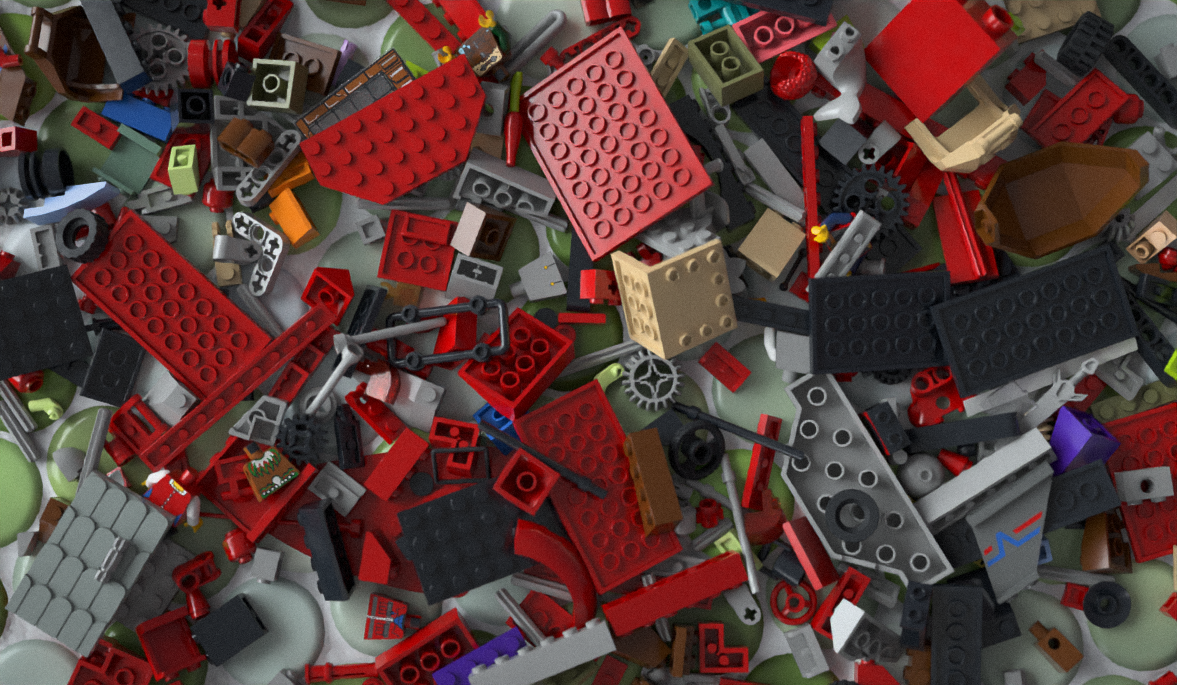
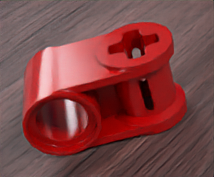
M205 551L177 566L172 572V580L183 592L189 593L218 579L222 572L220 568H217L213 560L215 557L213 552ZM190 575L188 580L182 582L183 577Z

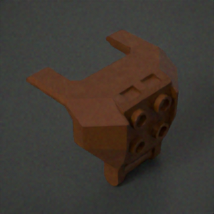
M81 5L71 6L50 13L44 8L32 7L31 16L33 19L29 43L25 46L24 54L35 60L55 90L71 101L94 103L123 100L124 90L118 83L103 84L106 57L84 8ZM126 13L123 17L125 21H129L134 29L136 13Z

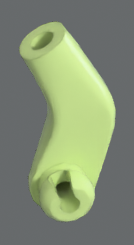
M613 363L599 372L593 380L598 379L605 393L610 383L623 376L622 372L625 369L621 364Z

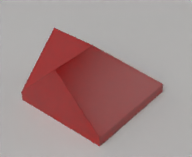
M316 267L300 298L311 307H314L322 300L337 317V320L333 322L335 326L340 325L355 296L349 269Z
M519 448L501 472L492 489L510 503L534 516L560 477V474L522 448Z

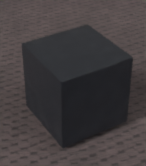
M176 88L170 98L172 134L209 133L215 124L213 90Z
M859 117L854 124H848L838 118L818 143L846 165L870 137L874 129Z

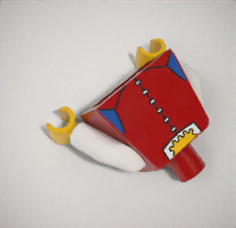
M188 467L184 473L180 469H175L171 472L169 470H162L150 474L147 480L141 483L142 486L146 485L149 489L142 495L143 498L176 516L172 524L174 528L187 520L184 526L188 527L190 525L194 530L193 532L196 533L203 525V520L199 517L201 502L199 496L202 490L194 483L199 477V472L196 469Z

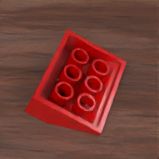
M518 307L508 317L511 342L509 351L504 355L493 356L492 360L487 363L479 362L476 359H469L457 372L495 410L511 421L522 417L575 358L573 341ZM500 327L485 342L491 347L501 346Z
M454 607L375 658L376 670L387 685H437L432 673L481 645L459 610Z

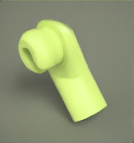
M48 397L29 401L30 412L44 410L50 415L49 418L51 420H58L63 415L62 406L52 398Z

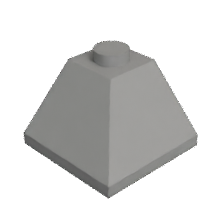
M168 370L142 399L163 424L166 423L170 428L202 402Z

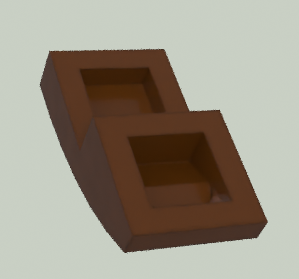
M1159 263L1128 266V271L1135 276L1140 277V274H1149L1177 283V272L1160 273Z

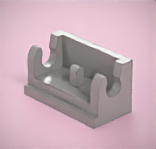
M809 623L784 632L803 678H810L830 670Z

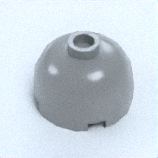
M915 452L907 455L905 463L898 464L896 478L908 496L920 499L935 491L944 483L945 471L941 462L935 456L927 452Z

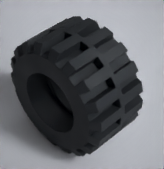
M1087 11L1078 19L1067 35L1057 54L1056 60L1081 77L1093 68L1107 47L1114 32V24Z

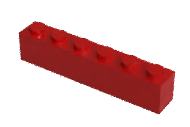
M731 549L601 606L611 632L616 637H626L640 626L643 628L649 627L656 623L655 620L663 616L664 618H669L678 613L677 610L684 607L687 609L693 608L699 604L700 600L716 598L721 595V591L728 588L730 590L739 588L743 585L742 582L749 579L739 553Z

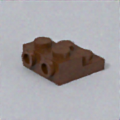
M673 622V639L671 640L668 670L672 677L682 678V675H690V669L695 667V655H692V645L697 644L698 631H694L692 624Z
M926 638L924 651L906 648V656H909L908 665H905L903 668V680H905L906 685H930L931 639Z

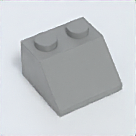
M1149 131L1139 136L1127 147V149H1136L1149 163V182L1133 198L1135 201H1138L1169 177L1177 169V162Z

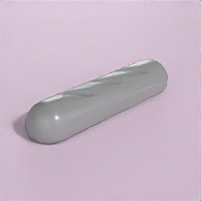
M552 10L511 48L512 58L504 64L510 73V76L505 81L510 80L517 71H520L565 28L567 16L563 11Z

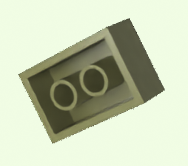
M729 24L688 42L689 62L721 107L764 89L763 68Z

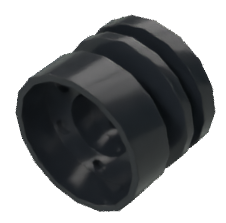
M65 148L46 149L44 154L35 150L32 153L28 151L22 152L19 155L18 176L22 191L27 200L37 201L39 198L45 200V198L49 197V194L52 197L64 196L66 186L75 185L72 162Z

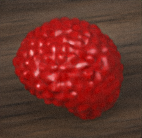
M786 51L778 56L769 77L771 90L775 95L784 100L801 99L810 92L816 83L818 75L816 66L812 59L809 58V55L795 51Z

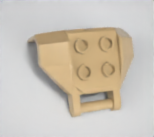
M981 75L967 86V89L977 100L978 106L939 137H934L918 118L904 127L929 161L941 171L960 173L975 171L980 165L991 160L995 153L1009 146L1017 138L1018 128L1023 124L1020 118V109L1014 103L1008 107L1003 104Z

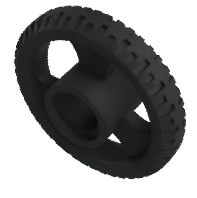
M696 420L686 423V425L679 428L680 430H677L674 434L675 436L670 441L671 443L668 448L669 463L672 469L682 478L701 480L714 473V470H717L719 464H721L725 453V440L719 428L708 421ZM700 429L708 430L714 439L707 443L695 436V432ZM680 445L682 454L687 458L681 465L678 459ZM696 464L705 465L703 468L695 470Z

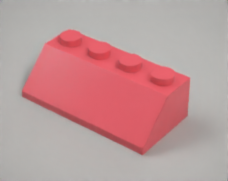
M760 11L732 25V29L759 64L837 27V23L831 13L827 25L822 26L766 11Z

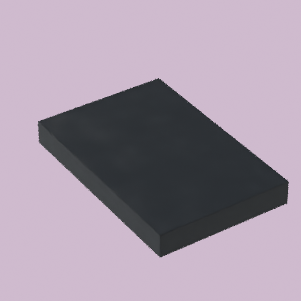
M102 328L79 395L121 408L131 397L146 349L133 337Z

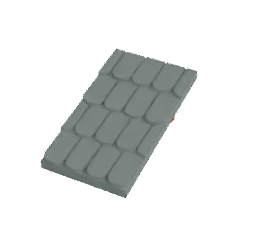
M93 470L84 481L71 505L66 509L29 571L22 578L5 609L13 614L15 613L18 617L36 626L51 637L56 638L84 657H89L172 526L176 516L98 470ZM122 537L128 540L130 545L126 551H123L122 554L124 555L115 572H111L112 577L107 584H103L95 579V575L98 570L102 569L101 565L109 550L114 548L113 543L116 538Z

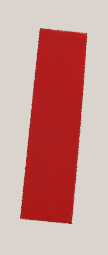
M331 325L301 349L293 360L289 361L268 393V396L289 401L288 409L333 348V336L342 333Z

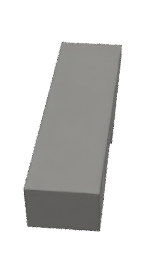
M763 138L744 151L745 160L773 194L804 210L803 191ZM805 219L803 222H796L795 220H793L802 228H805Z

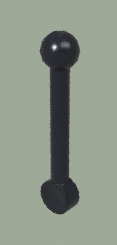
M801 248L798 251L799 256L785 281L779 285L781 291L788 290L789 281L801 260L806 257L805 248Z

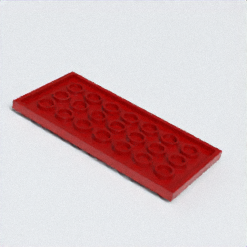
M130 209L109 233L108 244H106V249L100 254V257L94 259L91 263L82 264L71 276L72 282L201 401L260 353L273 339L272 336L134 209Z
M598 379L512 421L522 443L576 474L587 476L592 479V483L608 491L606 497L602 500L588 491L583 492L577 488L576 484L560 476L548 493L589 573L598 595H602L683 550L674 531L647 538L645 536L634 481L630 473L629 458L625 455L623 443L627 437Z

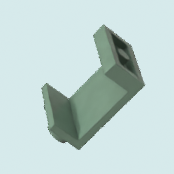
M121 124L117 130L122 134L120 140L102 168L99 170L94 167L92 171L98 174L97 180L100 182L113 183L118 187L120 194L129 198L132 195L138 199L137 194L142 193L141 191L146 187L150 180L149 177L164 149L126 125Z

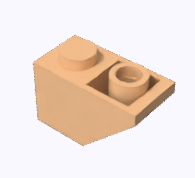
M1165 210L1126 247V250L1140 264H1145L1177 238V220Z

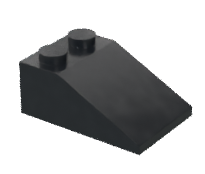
M986 566L946 579L947 584L982 585L981 649L1022 636L1010 603L1004 601L999 604L997 602Z

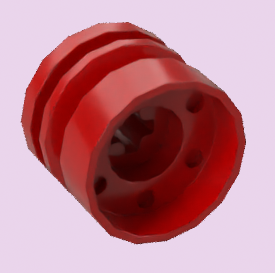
M208 39L190 41L188 47V72L194 89H211L214 79L218 86L226 62L236 64L239 61L236 44L233 39H226L224 43L221 39H217L214 42L213 49Z

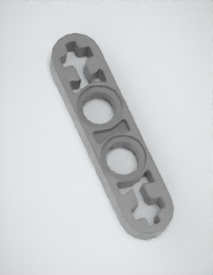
M284 131L274 142L275 149L260 168L254 167L236 189V195L242 205H255L301 150L299 143L302 142V139L297 131ZM295 138V144L287 143L288 139L292 141ZM276 154L283 156V160L278 164L271 162V158ZM261 172L269 174L265 181L256 180V176ZM251 191V193H252V196H251V197H250V196L244 197V195H243L244 192L249 193V192Z

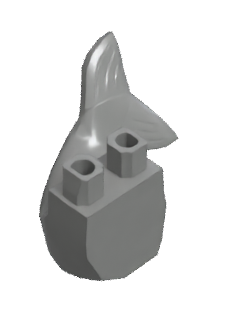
M845 21L814 60L817 71L841 92V96L817 110L813 115L816 121L840 118L848 124H854L862 111L859 97L865 87L867 74L864 47L861 40L862 34Z

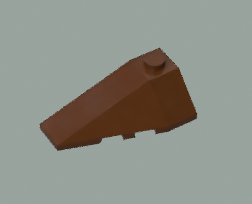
M1118 506L1086 519L1080 555V564L1083 571L1094 574L1133 573L1129 542H1124L1121 529H1124L1125 526L1123 520H1120L1116 512Z

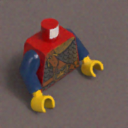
M831 213L818 226L812 227L811 232L818 235L814 238V241L826 242L832 252L857 216L856 213ZM871 242L868 243L846 276L855 274L868 252L872 249Z

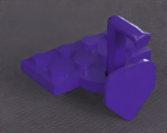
M515 626L432 673V676L437 685H471L468 676L470 673H473L472 668L481 664H486V667L493 665L496 658L508 654L509 658L518 654L517 650L528 645L518 627Z

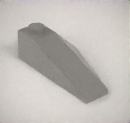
M362 356L352 375L359 383H367L371 388V392L406 424L430 433L434 416L438 414L447 389L366 356Z
M844 598L835 608L830 620L834 651L849 661L861 659L864 662H869L870 660L898 662L906 649L899 647L901 636Z

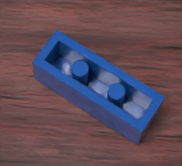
M125 91L123 100L106 102L101 114L107 119L118 124H124L137 132L166 144L172 136L170 108L164 106L162 110L155 107V102L144 97L142 101L134 98V93L127 94Z

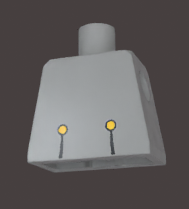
M551 251L519 269L521 281L509 285L513 298L527 294L530 303L567 296L566 288Z

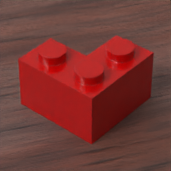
M434 416L429 441L431 447L438 449L480 447L483 433L482 430L477 428L478 424ZM479 451L449 453L446 465L449 474L472 478Z
M698 621L699 672L749 673L748 647L746 645H724V624L722 621Z

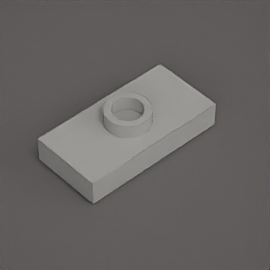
M55 224L30 229L39 271L64 265L62 255L58 252L57 245H55V233L57 232Z

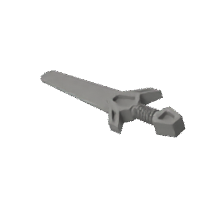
M1094 357L1082 362L1079 372L1077 371L1076 375H1073L1070 380H1061L1059 367L1053 373V386L1019 420L1021 435L1038 427L1067 401L1084 400L1088 395L1074 393V387L1086 375H1093L1099 362ZM1021 435L1000 439L994 446L995 451H999L1001 447L1012 443L1020 438Z

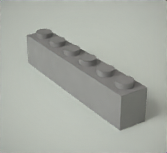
M1036 427L1031 431L1023 433L1020 438L1012 443L1004 445L991 456L983 458L970 469L962 471L959 476L951 481L941 484L938 489L927 496L921 497L913 505L934 536L966 516L1046 460L1050 464L1057 457Z
M595 618L586 622V627L577 630L576 627L562 632L564 635L562 637L554 639L551 636L541 640L540 646L532 648L531 645L517 650V655L510 658L508 654L498 657L494 660L495 664L488 667H486V664L478 665L472 668L473 673L469 674L468 679L471 685H530L616 650V646L605 619L600 621L599 618Z

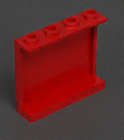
M231 435L226 440L224 449L212 456L209 461L211 464L205 470L199 472V477L194 483L201 488L202 494L247 533L246 537L252 543H260L308 488L321 470L313 463H308L307 465L305 460H303L301 465H297L296 459H294L290 463L300 474L259 503L256 496L254 497L253 495L241 497L240 500L234 502L232 500L222 501L221 492L229 491L230 488L229 484L219 486L214 461L246 454L244 448L254 442L253 440H246ZM277 439L274 447L282 453L284 451L283 448L276 447L281 442V440ZM257 442L263 452L272 447ZM294 450L296 453L302 454L299 450ZM246 479L238 481L237 486L242 488L250 486V483Z

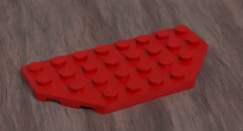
M463 53L299 143L321 186L381 205H387L468 161L471 144L476 135L480 122L479 118L487 95L466 55Z

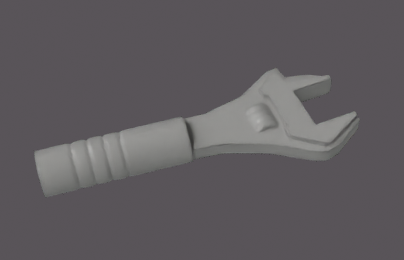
M690 673V675H683V682L719 684L720 676L738 679L739 675L748 677L746 673H725L721 675Z

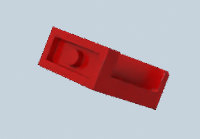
M186 605L144 621L135 627L156 681L165 678V681L168 682L179 677V672L187 669L188 673L202 667L201 662L207 659L205 654L200 655L198 647L191 636L190 628L185 619L189 615Z

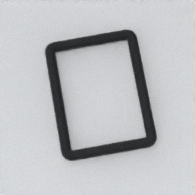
M485 446L439 448L431 451L434 482L437 485L480 483L491 479L489 450ZM484 451L486 478L439 480L436 453Z

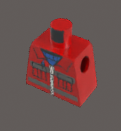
M373 592L370 594L364 639H403L406 634V628L420 630L422 616L409 614L410 603Z

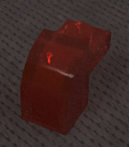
M366 358L364 362L359 361L355 370L371 376L364 394L394 405L401 388V377L398 370L379 358L377 363Z
M771 489L762 490L763 511L745 514L746 537L751 546L771 543L784 533L782 525L787 522V517L781 508L779 497H775Z

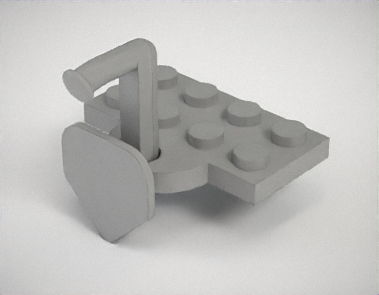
M716 158L714 161L705 164L704 167L708 174H711L715 171L721 172L724 165L721 159ZM706 190L690 201L689 208L672 212L634 238L673 258L712 240L717 239L721 241V237L715 234L730 223L729 207L721 196Z

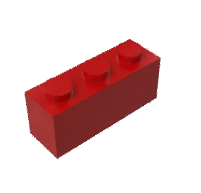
M406 427L363 485L386 502L390 501V499L395 500L403 490L400 486L404 480L410 481L417 470L414 467L419 460L424 462L431 453V450L428 449L431 444Z

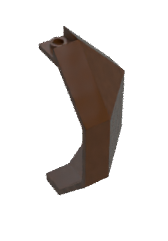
M1064 141L999 165L975 209V230L986 245L1036 260L1098 236L1149 182V163L1136 149Z

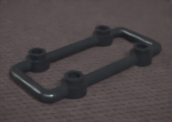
M477 295L470 302L422 309L415 305H407L402 311L390 313L385 321V329L395 327L396 321L404 320L410 324L420 322L425 317L470 311L482 316L489 309L498 308L501 346L491 347L486 343H479L472 350L425 356L419 352H410L405 358L397 359L396 337L386 338L388 362L394 368L407 367L412 371H420L425 365L468 359H476L479 362L487 363L492 360L493 356L504 355L509 351L511 345L507 304L502 299L488 300L483 296Z

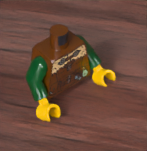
M487 10L486 16L489 19H485L480 14L479 24L482 27L455 50L456 54L452 55L451 48L444 46L443 51L448 56L445 57L438 53V60L445 64L464 53L477 77H489L493 74L497 81L501 83L510 76V73L504 66L512 58L510 52V33L498 20H493V11Z

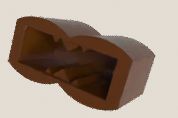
M234 117L217 138L224 150L258 169L275 149L272 135L263 129L261 131L255 129L253 124L244 118L240 120Z

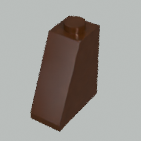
M640 626L626 637H616L609 628L616 646V650L610 653L648 670L655 667L659 669L669 660L666 656L671 652L670 648L650 626L645 628Z

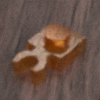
M381 282V286L388 288V293L384 300L394 298L393 305L395 306L415 305L418 307L421 286L398 282L397 287L393 288L388 282Z

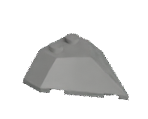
M215 95L213 99L215 124L210 130L211 172L217 191H236L240 183L254 167L224 150L217 140L234 117L240 120L243 118L248 120L255 129L259 131L263 129L270 133L273 137V142L286 129L259 110L257 111L248 106L244 101ZM295 138L292 141L288 139L287 143L295 144ZM279 154L271 158V162L274 164H278L283 160V156ZM261 172V173H259V174L256 176V180L260 179L261 177H263V176L266 175L267 173H266V172Z

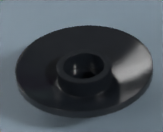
M1112 581L1096 583L1088 589L1083 599V611L1086 618L1099 628L1109 629L1119 626L1127 619L1131 610V599L1128 592L1120 584ZM1103 599H1107L1108 601L1105 606H1101V601Z

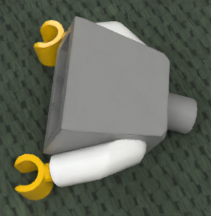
M771 327L764 329V346L770 360L775 362L776 368L784 370L782 381L794 383L797 373L808 374L810 372L809 335Z

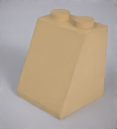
M767 208L737 250L736 255L738 258L745 260L749 268L772 283L781 273L806 234L799 224L795 222L789 223L784 219V214Z

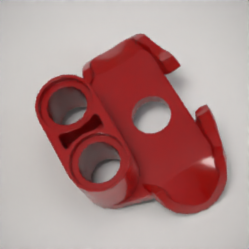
M929 367L917 373L911 381L910 394L912 403L907 410L909 422L915 427L940 424L944 422L943 416L957 409L960 413L964 412L965 406L963 401L975 397L977 394L960 398L950 367ZM944 371L948 374V378L940 379L936 373ZM919 381L924 382L928 388L926 390H919L915 383ZM939 397H945L949 400L950 405L947 409L937 407L936 400Z

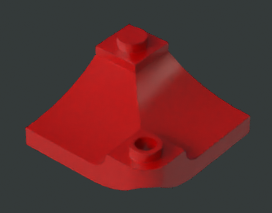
M104 634L89 657L86 658L82 655L79 658L67 685H149L153 671L147 658L131 651L117 642L118 640Z

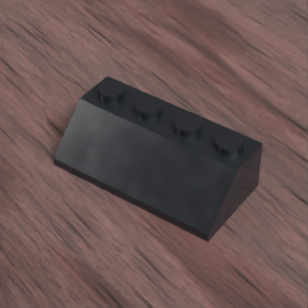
M331 497L303 504L297 513L299 525L303 526L305 530L304 543L312 554L310 562L313 571H317L319 593L324 595L325 601H347L356 589V583Z

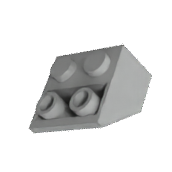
M458 253L445 298L453 300L459 296L471 300L474 296L479 295L488 300L494 299L504 267Z

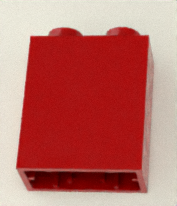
M911 0L864 49L865 60L923 124L941 112L1019 37L1011 29L1014 26L1011 15L1001 6H990L985 0Z

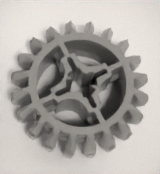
M648 349V355L645 356L643 351L640 350L638 351L639 360L634 355L631 356L634 365L630 363L625 364V367L630 369V372H622L624 377H629V380L622 381V385L630 386L624 393L629 394L632 392L634 394L629 399L630 402H633L636 398L640 400L637 403L638 408L644 402L647 403L646 411L650 410L651 404H654L655 411H659V403H662L666 409L668 408L666 400L669 399L674 404L676 399L672 395L681 396L682 394L676 388L677 386H685V383L678 382V379L684 378L685 374H677V371L682 369L683 366L680 364L674 367L673 363L677 361V357H673L669 361L668 359L664 360L658 355H652V352ZM654 360L664 363L670 369L671 374L659 373ZM647 361L648 373L645 376L634 378L637 367ZM651 367L656 376L658 375L659 378L665 377V379H660L656 382L655 391L654 387L650 385L651 383L641 381L650 378ZM673 381L670 391L665 396L659 398V385L663 382ZM635 385L648 386L652 399L641 395Z

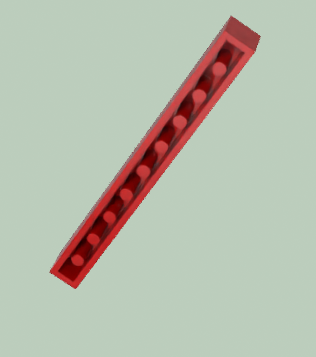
M817 71L818 76L816 83L811 89V93L819 99L826 98L829 101L841 96V92ZM866 82L863 92L859 97L862 107L859 118L872 124L874 130L885 120L902 136L901 140L916 144L904 127L917 117L904 103ZM931 118L924 122L934 137H939L949 129ZM995 155L987 163L980 165L975 171L971 173L956 172V175L962 179L968 178L972 180L977 188L986 191L999 165L1008 161Z

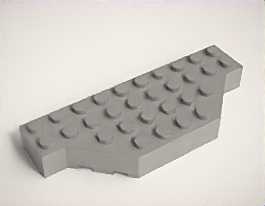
M808 373L785 387L786 394L796 408L788 446L806 452L803 461L785 455L781 476L831 558L897 574L906 588L908 580L932 585L954 572L833 375H812ZM845 489H857L866 492L874 499L879 509L880 518L877 529L866 540L858 543L844 542L836 538L828 529L825 520V509L829 500L836 493ZM847 504L840 511V520L845 526L855 528L862 524L864 512L857 504Z

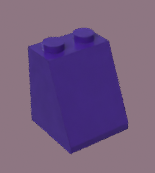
M1063 405L1060 408L1049 443L1057 457L1055 461L1049 464L1054 471L1052 478L1099 459H1102L1105 464L1121 443L1092 414Z

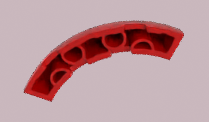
M518 519L514 538L515 554L543 563L562 579L573 600V626L579 629L586 627L585 623L595 619L597 615V591L578 551L567 539L549 531L547 527L531 521Z

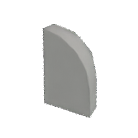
M73 447L60 448L53 452L54 461L68 482H77L80 479L86 455L81 450Z

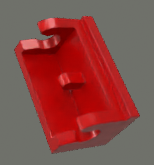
M715 342L698 361L703 368L732 393L752 373L718 342Z

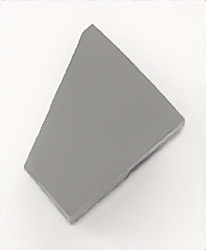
M263 395L229 429L228 434L275 446L277 440L275 436L279 434L280 430L278 427L282 425L289 401Z

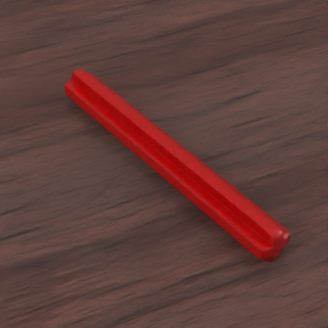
M945 172L943 179L975 277L977 279L985 278L988 276L989 271L956 172Z

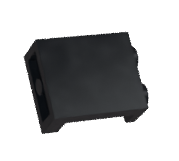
M244 593L236 595L190 627L192 638L198 645H202L206 651L204 654L211 665L215 664L216 667L222 665L269 632Z

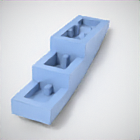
M107 182L66 186L64 196L45 198L44 207L25 209L24 218L37 225L60 222L67 213L74 211V209L84 208L90 211L118 196L120 190Z

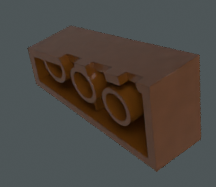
M657 427L629 433L623 443L625 455L629 458L630 473L634 481L645 536L647 538L673 532L683 520V516Z

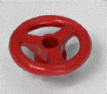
M783 580L771 592L770 607L772 613L784 624L801 625L807 622L816 611V593L813 587L804 580H802L799 586L807 591L810 600H804L800 594L794 593L792 586ZM784 588L787 597L785 599V607L780 612L777 606V597ZM792 598L798 599V604L796 606L790 605V600ZM804 607L809 608L808 611L799 618L787 617L790 612L797 613L800 612Z

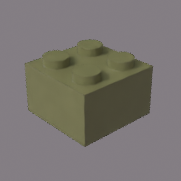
M254 58L252 72L256 78L248 96L247 105L264 112L302 115L309 68L296 61Z

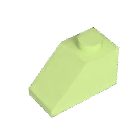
M196 144L172 147L168 173L174 195H190L198 192L200 178Z

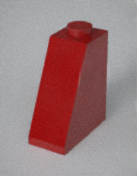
M457 296L447 305L470 302V300L466 297ZM471 311L443 315L447 319V324L439 329L433 354L474 349L476 346L477 315ZM465 360L431 365L452 371Z

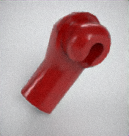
M0 46L1 68L23 65L21 54L7 56L4 53V49H1L2 46Z

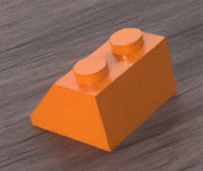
M289 187L269 205L272 210L269 213L271 219L276 226L280 224L284 231L283 234L288 237L290 244L296 249L320 235L298 195Z

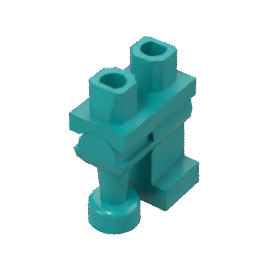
M689 0L688 4L696 23H700L703 35L728 24L732 27L733 24L760 11L721 0ZM718 12L721 16L720 19L713 23L708 20L705 21L706 18Z

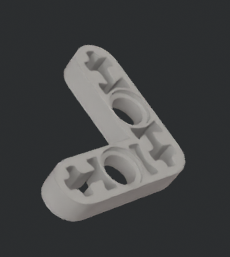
M237 212L232 218L233 229L248 240L256 242L262 248L261 256L257 261L249 282V289L254 296H267L273 290L289 251L290 241L285 234L252 213ZM260 227L264 230V237L261 240L257 235ZM268 259L273 263L271 271H268L266 268Z

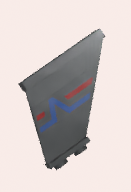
M1046 460L966 515V520L973 528L996 600L999 604L1004 601L1008 603L1018 596L1017 592L1023 588L1030 589L1038 583L1037 579L1040 578L1037 565L1052 474L1054 472Z

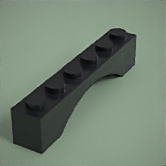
M688 94L669 104L687 138L694 144L701 146V150L706 154L710 162L716 158L721 159L723 162V170L716 172L720 187V196L729 207L730 223L725 226L728 233L754 221L756 209L750 200L747 202L744 197L745 189L741 181H736L732 175L734 172L733 166L729 160H724L721 154L723 152L722 146L717 139L713 140L710 134L712 132L711 126L707 119L703 120L699 114L701 108L696 99L692 100Z

